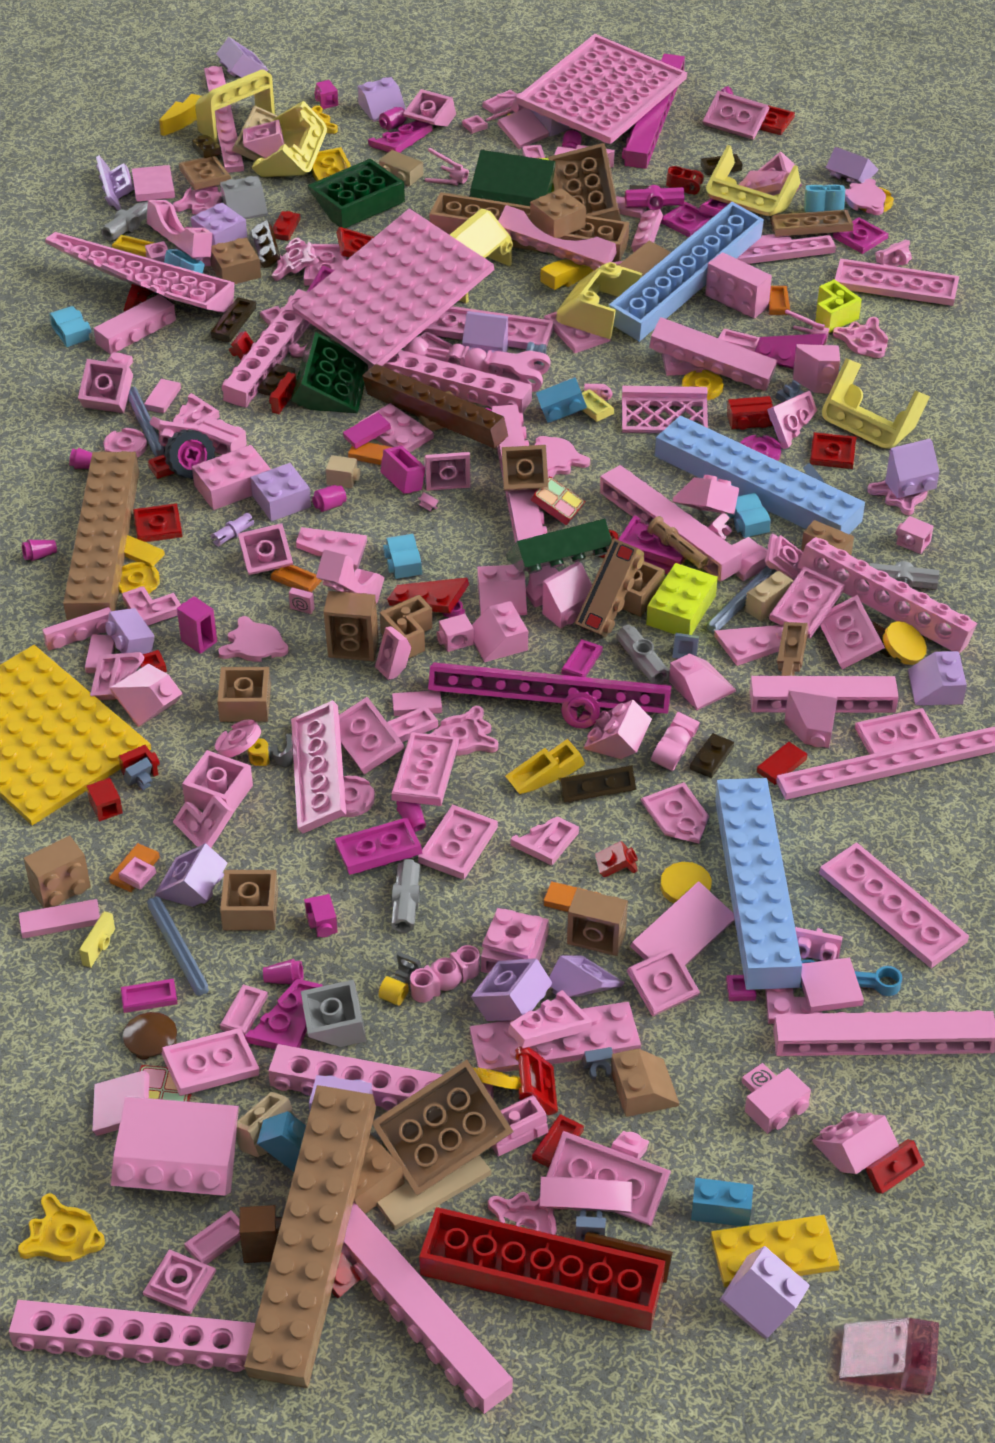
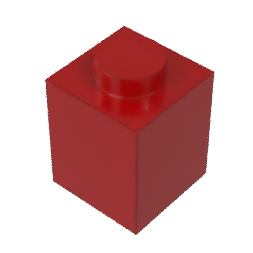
M110 778L86 786L89 802L99 822L123 814L120 796Z

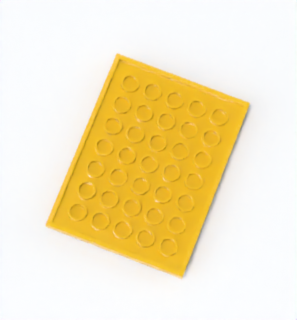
M36 645L30 646L0 664V797L32 826L86 792L87 785L104 780L120 770L119 755L142 745H146L151 750V744L98 698L90 696L91 692Z

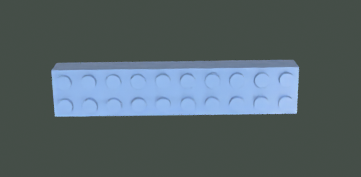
M734 202L728 204L609 304V308L616 310L613 326L640 342L655 329L660 317L667 319L706 285L708 263L722 252L737 259L759 240L762 235L764 219Z
M681 415L656 437L655 457L699 478H704V475L716 476L717 481L718 479L731 481L732 486L739 488L738 496L755 493L767 511L802 528L807 529L813 520H816L850 534L862 522L864 501Z
M767 778L717 780L715 802L746 990L800 988L802 961Z

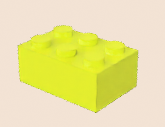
M675 563L647 606L646 625L672 634L692 635L716 597L718 577Z

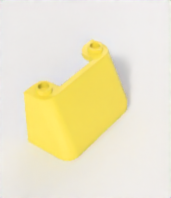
M302 101L272 120L280 121L285 144L280 146L277 152L265 159L258 158L255 160L252 169L261 177L299 176L311 171L326 135L327 128L324 121Z

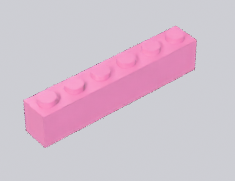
M660 317L651 335L649 348L654 349L656 352L670 355L677 360L689 362L696 367L705 368L715 374L729 377L736 382L748 384L755 389L766 391L775 372L777 360L662 317Z
M751 676V712H786L789 687L838 695L835 713H896L898 690L895 676Z

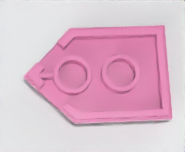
M684 782L641 798L640 801L664 835L700 843L709 815Z

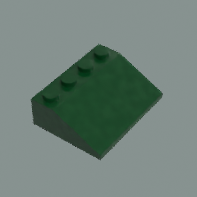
M480 150L469 197L530 206L531 201L552 192L556 161Z
M367 159L308 185L309 191L330 220L342 228L350 227L405 202L404 181L372 159Z
M315 332L305 347L291 401L309 410L357 414L365 385L362 376L368 371V364L339 343Z
M604 518L519 540L506 554V558L520 572L528 571L529 574L541 571L543 566L550 565L551 568L564 565L563 561L572 559V562H578L586 559V555L593 553L595 557L607 554L612 539L606 519Z

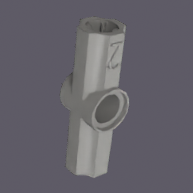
M140 201L127 211L124 209L117 211L114 220L101 228V234L105 237V240L112 242L126 231L134 232V229L137 230L140 222L147 218L148 201Z
M900 561L895 565L874 563L869 565L877 570L886 572L897 581L905 582L910 588L937 589L939 570L915 568L907 561Z
M630 624L623 626L617 632L616 639L631 656L633 666L641 669L651 683H664L666 678L669 677L670 671L654 652L653 643L650 640L644 639L634 626H630Z
M404 859L403 862L398 863L396 884H393L392 889L393 913L391 926L398 933H408L414 930L416 908H419L420 886L418 884L420 864L410 859Z

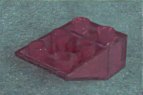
M908 1317L844 1324L839 1380L931 1395L936 1379L939 1322Z

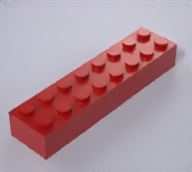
M439 1207L435 1208L419 1256L420 1275L649 1331L652 1328L665 1272V1261Z

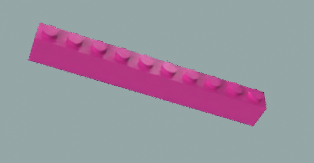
M663 54L662 59L659 60L684 71L685 56ZM678 87L634 124V127L631 128L630 137L627 138L626 147L623 148L622 152L625 166L647 169Z
M436 662L430 666L428 690L554 703H563L568 694H574L576 691L581 693L588 692L592 697H596L600 707L615 708L620 703L624 704L634 700L645 712L668 714L671 694V686Z

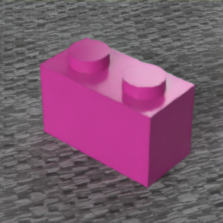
M403 446L384 449L380 472L403 494L422 490L426 467Z
M195 596L177 607L180 637L183 643L201 654L217 642L213 608Z

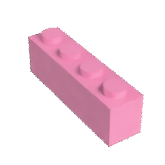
M160 294L94 327L96 344L110 355L113 352L122 350L124 347L176 321L174 304Z

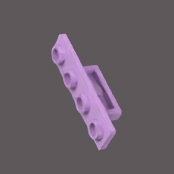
M99 155L96 157L98 163L96 167L101 174L99 178L104 184L102 189L107 195L105 199L111 207L114 206L118 211L121 209L118 199L128 195L134 189L128 167L123 163L110 171L108 165Z

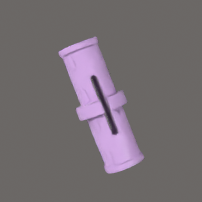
M245 513L238 519L227 522L225 527L211 534V539L217 538L213 543L219 547L232 537L237 538L238 533L254 525V520L248 521L252 516L249 513Z

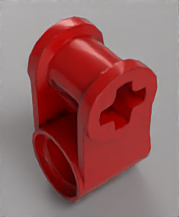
M671 166L668 168L666 186L668 188L683 187L684 193L696 195L700 191V185L703 183L704 176L698 170Z

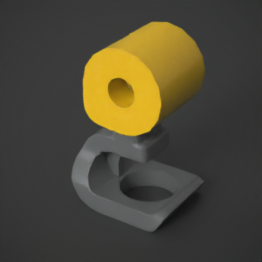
M286 734L287 748L282 753H280L277 744H273L270 747L265 739L258 738L247 749L250 763L255 766H267L270 764V760L274 759L276 764L285 768L291 766L294 763L292 736Z
M398 952V970L395 972L394 977L386 976L384 978L378 995L380 999L400 1006L409 992L410 975L416 969L422 968L420 960Z

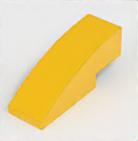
M190 94L183 103L176 101L159 119L161 135L165 136L174 133L196 121V102L202 96Z
M569 259L559 260L541 268L540 282L553 290L563 285L570 287L594 270L586 265H577Z
M566 739L549 752L546 748L542 749L505 777L518 794H522L557 781L560 777L570 775L584 766L585 762L579 751Z

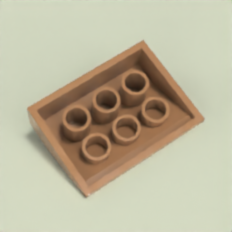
M605 143L548 157L549 160L556 161L553 178L555 191L562 188L586 206L587 216L621 221Z
M468 1060L463 1061L402 1101L372 1123L392 1157L401 1165L405 1178L417 1196L514 1132Z

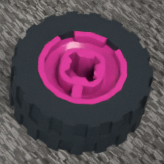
M183 429L180 432L174 433L168 439L164 452L165 462L175 474L193 479L192 466L215 458V447H213V442L208 439V436L202 432Z

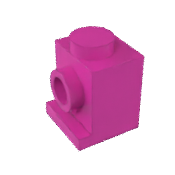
M326 80L316 83L314 95L316 101L320 102V106L323 109L338 106V90L332 82Z
M330 894L304 899L305 915L308 919L310 929L315 928L317 937L324 938L338 933L337 917Z

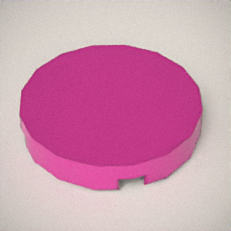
M751 435L740 442L772 459L780 460L781 445L770 436L763 435L762 437H757V435Z

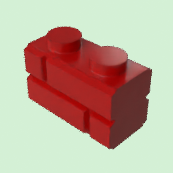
M771 397L728 399L727 417L731 429L744 430L746 428L773 426L767 410L773 407Z

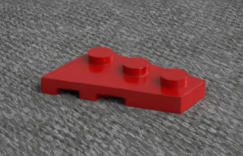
M466 577L401 584L395 587L387 600L390 606H395L420 595L430 605L432 612L450 614L469 586V581Z

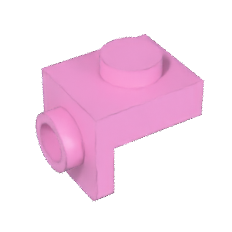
M623 1131L612 1143L611 1149L640 1159L646 1152L649 1141L641 1138L637 1133Z

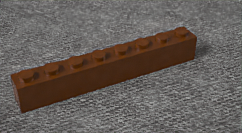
M375 364L362 376L368 395L385 403H391L395 407L418 417L423 416L430 422L433 421L437 425L495 449L508 437L505 418L500 414L378 364Z

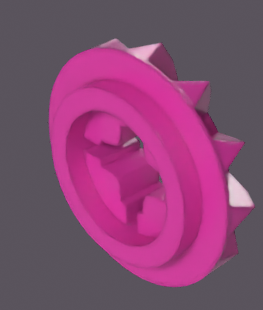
M576 691L574 694H568L562 704L561 712L564 720L569 725L575 728H588L595 724V720L599 718L600 705L596 697H592L588 692L581 693ZM584 702L585 710L587 711H583L578 717V709L575 706L579 707Z

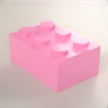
M722 252L708 263L706 296L755 319L769 307L772 275Z
M252 445L192 466L194 486L213 510L251 497L250 477L271 470Z

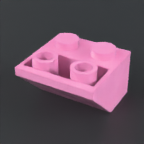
M634 700L624 704L620 703L609 711L600 712L599 718L595 720L596 723L593 729L587 735L588 739L584 749L618 759H623L637 753L652 719Z
M856 1111L849 1112L842 1116L841 1122L825 1127L820 1131L821 1135L812 1140L816 1147L840 1172L851 1174L859 1173L899 1146L885 1115H874L871 1112L865 1114L857 1113Z

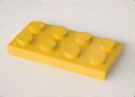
M825 1215L711 1231V1240L724 1287L729 1286L746 1257L764 1246L799 1276L839 1270V1261Z

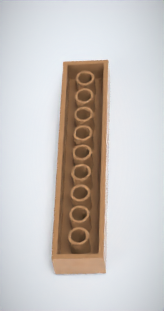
M440 192L429 214V218L432 224L450 235L480 209L491 211L495 218L499 220L505 206L508 205L524 211L530 220V206ZM586 215L585 227L558 239L579 241L599 237L608 240L616 245L617 253L612 262L621 261L628 244L629 222ZM512 239V247L539 251L533 246H524Z
M136 451L92 452L63 601L67 621L107 607L111 611H116L119 595L118 586L121 581L122 567L125 560L124 550L127 535H129L140 472Z
M321 1085L316 1086L244 1365L248 1376L251 1378L308 1388L376 1111L373 1094Z

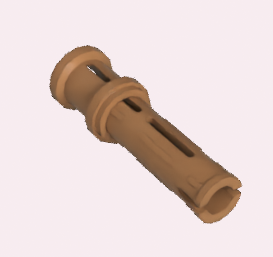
M661 516L655 517L650 522L647 532L661 539L663 545L673 547L697 566L698 569H702L707 564L708 557L678 535V530L667 525Z

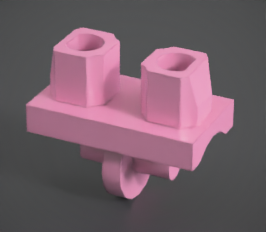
M905 239L890 245L889 248L877 251L875 253L876 263L895 267L908 264L909 260L912 259L911 252L909 251L910 240Z
M179 419L178 423L160 420L159 442L162 446H165L168 443V439L174 433L180 432L183 429L199 431V425L184 424V419Z
M795 927L801 958L809 957L821 961L839 959L842 936L823 933V929L817 928V931Z

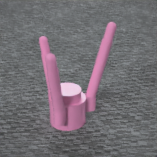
M520 93L497 94L498 98L515 99L511 103L510 109L487 118L486 121H491L513 111L517 112L524 109L523 106L516 104V97Z
M428 148L430 153L454 167L441 166V169L450 172L449 176L452 180L425 178V182L457 186L458 183L464 184L469 176L468 169L463 168V165L455 163L437 151Z
M789 310L785 311L786 314L814 326L812 329L793 326V329L809 334L825 333L824 344H826L829 328H825L824 324L816 323Z

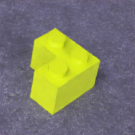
M835 279L819 286L815 322L824 324L825 328H829V333L833 332V329L836 327H843L859 319L862 299Z

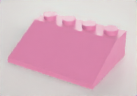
M126 1096L113 1156L111 1186L223 1196L231 1193L239 1106Z

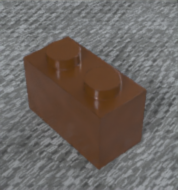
M275 1205L240 1207L239 1234L244 1263L272 1261L282 1222V1216H276Z

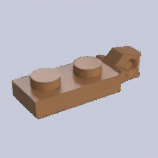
M784 622L777 658L778 669L782 671L781 676H795V671L800 672L809 629L808 623Z

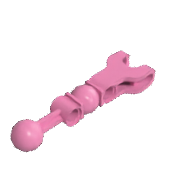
M415 337L403 348V351L531 384L532 392H536L541 388L543 383L541 374H545L551 364L548 355L541 352L524 351L514 354L501 351L492 352L489 350L486 353L480 348L469 350V346L465 347L461 344H454L450 350L428 346V343L420 337ZM541 361L544 365L535 364L534 362ZM528 379H533L536 383H531Z

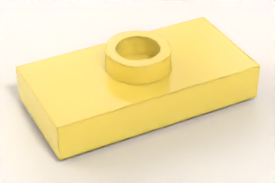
M589 389L582 392L587 408L582 411L596 422L614 414V407Z
M104 911L80 947L79 952L83 966L91 968L101 951L108 948L110 937L115 930L112 913Z

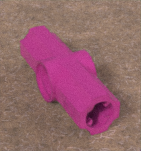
M650 185L646 189L625 191L626 208L649 207L651 210H658L663 206L684 204L683 187L660 188L658 185Z

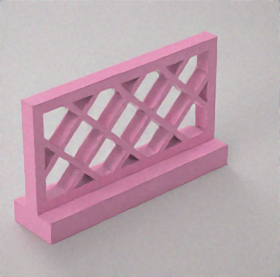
M622 386V433H661L684 412L692 416L689 420H698L703 426L708 428L707 387ZM626 405H635L639 408L632 412ZM658 406L660 408L657 411L653 412L648 407ZM679 406L681 409L675 413L669 407ZM702 406V409L696 413L691 407ZM642 411L649 415L645 420L637 416ZM664 411L671 416L667 420L659 416ZM632 419L639 423L637 426H627V423ZM655 419L660 425L652 427L648 423Z

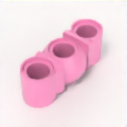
M678 712L656 746L650 761L673 772L687 746L692 741V737L696 734L700 722Z
M471 945L462 946L457 952L450 953V958L437 959L431 964V967L426 965L424 968L413 971L410 975L412 998L417 1002L425 1003L433 999V997L440 996V990H453L459 985L460 981L465 983L468 979L478 976L480 972V953L478 949Z

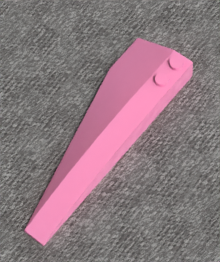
M54 232L45 239V243L93 268L173 300L216 312H225L234 301V282L58 232Z

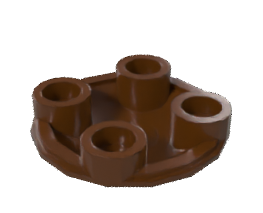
M147 1012L134 1017L128 1022L123 1032L125 1046L141 1060L162 1054V1047L174 1045L177 1042V1029L174 1021L169 1016L158 1012Z

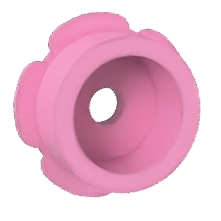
M423 492L422 496L418 497L421 501L419 505L429 511L432 508H438L436 505L439 500Z

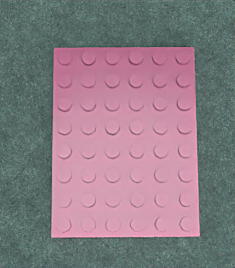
M594 34L516 97V104L551 118L556 122L565 124L572 129L581 131L588 136L597 138L604 143L611 144L685 81L687 72Z
M409 208L292 307L294 312L371 367L375 364L382 366L495 269L493 263Z

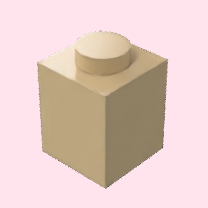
M331 455L326 467L327 485H341L345 488H353L355 481H359L360 468H357V459Z

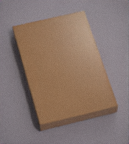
M215 156L179 163L180 171L194 190L220 185V182L231 179L229 173Z
M649 240L618 266L640 272L643 277L671 252Z

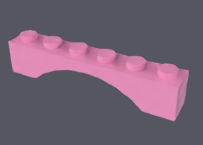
M148 200L147 224L153 230L158 231L161 236L166 237L168 241L174 243L176 247L182 249L192 259L202 260L203 257H211L212 233L206 228L184 229L177 217L174 205L167 200Z
M508 205L505 206L498 220L511 238L518 241L521 245H530L541 252H550L560 259L566 258L572 260L577 265L589 266L594 271L600 266L612 262L617 253L615 243L599 237L579 241L554 238L535 227L524 211Z
M325 549L323 550L316 575L318 579L323 581L322 585L335 591L375 594L376 604L378 603L385 578L380 574L356 569L354 572L353 559L351 557Z

